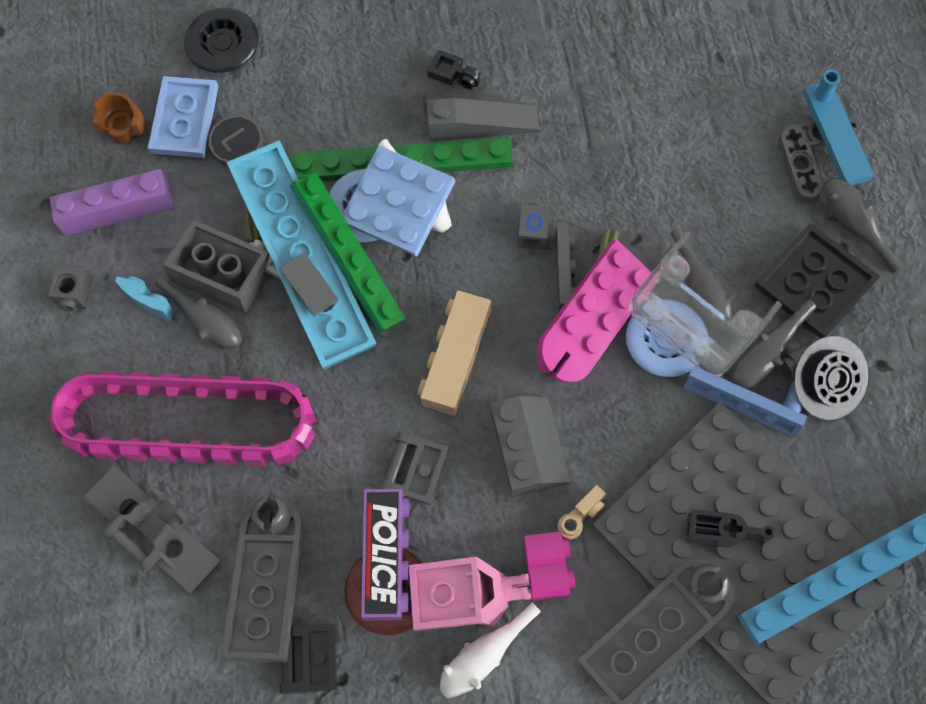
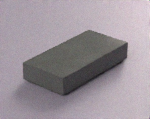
M305 252L280 267L281 273L313 317L338 301L337 296Z

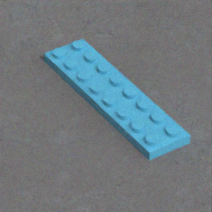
M280 140L226 162L322 369L329 368L375 347L377 343L347 280L289 187L298 178ZM305 252L338 298L335 304L313 317L280 271V267Z

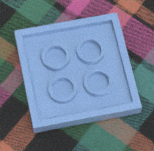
M378 146L343 213V217L349 227L417 257L456 181L450 175Z

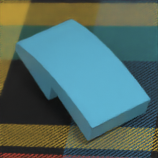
M129 276L128 279L116 277L115 282L132 302L156 317L171 321L175 311L168 303L167 298L158 294H152L146 287L145 282L137 277Z

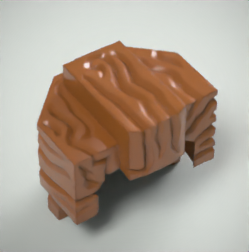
M107 92L94 101L93 108L95 110L92 124L100 135L110 136L115 143L119 142L120 144H130L132 136H143L146 120L140 109L125 93Z

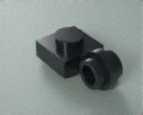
M439 49L426 70L427 77L451 86L457 77L459 78V84L468 90L477 87L480 82V72L476 68L467 66L463 69V58Z

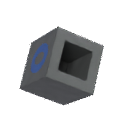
M540 203L522 204L518 247L546 250L551 207H545Z

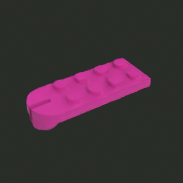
M617 239L612 240L540 337L537 346V367L540 374L548 373L545 376L546 379L570 383L585 378L657 278ZM559 363L558 370L552 372L556 365Z

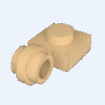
M598 485L575 506L570 514L560 518L558 531L562 532L563 538H568L569 540L577 538L582 532V521L587 515L593 518L605 506L601 501L606 493ZM571 522L575 525L576 529L568 531L564 525Z

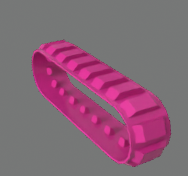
M102 371L100 375L88 372L73 377L63 387L59 388L51 402L52 414L49 416L52 432L62 440L61 444L84 457L92 454L98 460H117L119 456H123L128 461L145 462L148 457H153L157 462L176 463L178 458H183L187 463L206 464L207 460H214L218 465H236L237 461H244L247 466L266 467L267 462H276L280 466L296 460V455L300 454L302 450H308L315 436L311 425L317 421L308 397H302L299 387L284 380L276 383L272 382L270 378L251 377L250 381H244L237 376H221L219 380L212 379L210 375H191L190 378H182L180 374H161L160 377H153L150 373L132 372L130 376H124L121 372ZM105 392L113 395L118 393H137L138 396L163 394L167 395V397L187 395L196 396L197 398H206L207 396L226 397V399L256 398V400L261 401L280 399V402L287 406L291 402L296 404L298 408L293 410L296 420L300 419L298 428L294 427L290 439L275 443V446L261 447V444L251 443L250 446H231L230 442H221L220 445L201 444L200 441H191L190 444L171 443V440L162 439L160 442H141V439L131 438L130 441H112L110 437H101L100 440H89L85 434L78 432L74 436L72 428L75 427L73 416L78 406L90 396Z

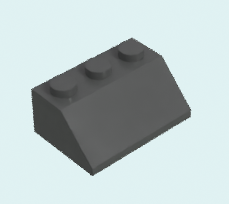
M193 219L163 266L171 282L246 314L260 291L269 259V252Z
M515 396L490 402V414L511 497L570 484L548 397Z

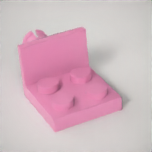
M478 557L409 565L413 630L416 631L471 624H481L487 627L494 626L509 607L508 602L531 599V589L524 587L531 586L527 573L508 577Z

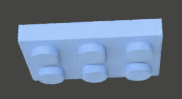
M163 76L148 150L151 154L205 158L219 87L216 80Z

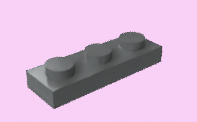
M557 223L558 313L576 289V286H571V277L576 275L575 259L570 260V250H574L575 239L574 233H569V223Z

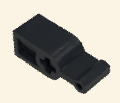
M692 509L687 515L685 543L730 548L737 545L743 539L756 540L760 544H765L775 537V529L773 527H747L746 522L739 515ZM727 525H731V531L736 532L733 537H729V532L724 530Z

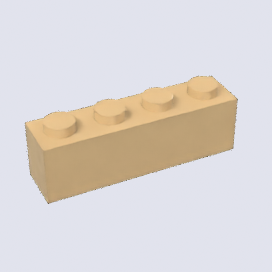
M458 290L455 299H449L445 315L448 316L446 325H440L436 337V342H439L437 351H432L428 359L427 368L430 369L427 379L422 378L417 395L421 396L423 407L456 416L491 313V300Z

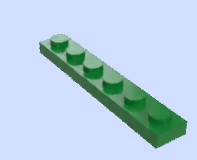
M314 173L293 181L289 187L378 333L380 334L401 324L406 318L318 174Z

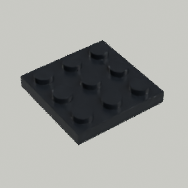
M810 223L758 279L754 287L791 316L807 300H811L816 305V309L801 324L821 339L828 337L881 276Z

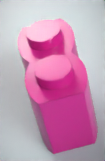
M561 531L524 536L532 601L569 597L571 594L570 589L575 588L573 569L567 570L565 558L571 557L569 539H563Z

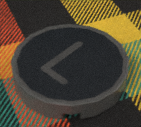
M230 115L221 119L213 126L209 134L208 145L214 158L220 164L227 166L226 162L262 148L264 136L259 124L252 118L243 115Z

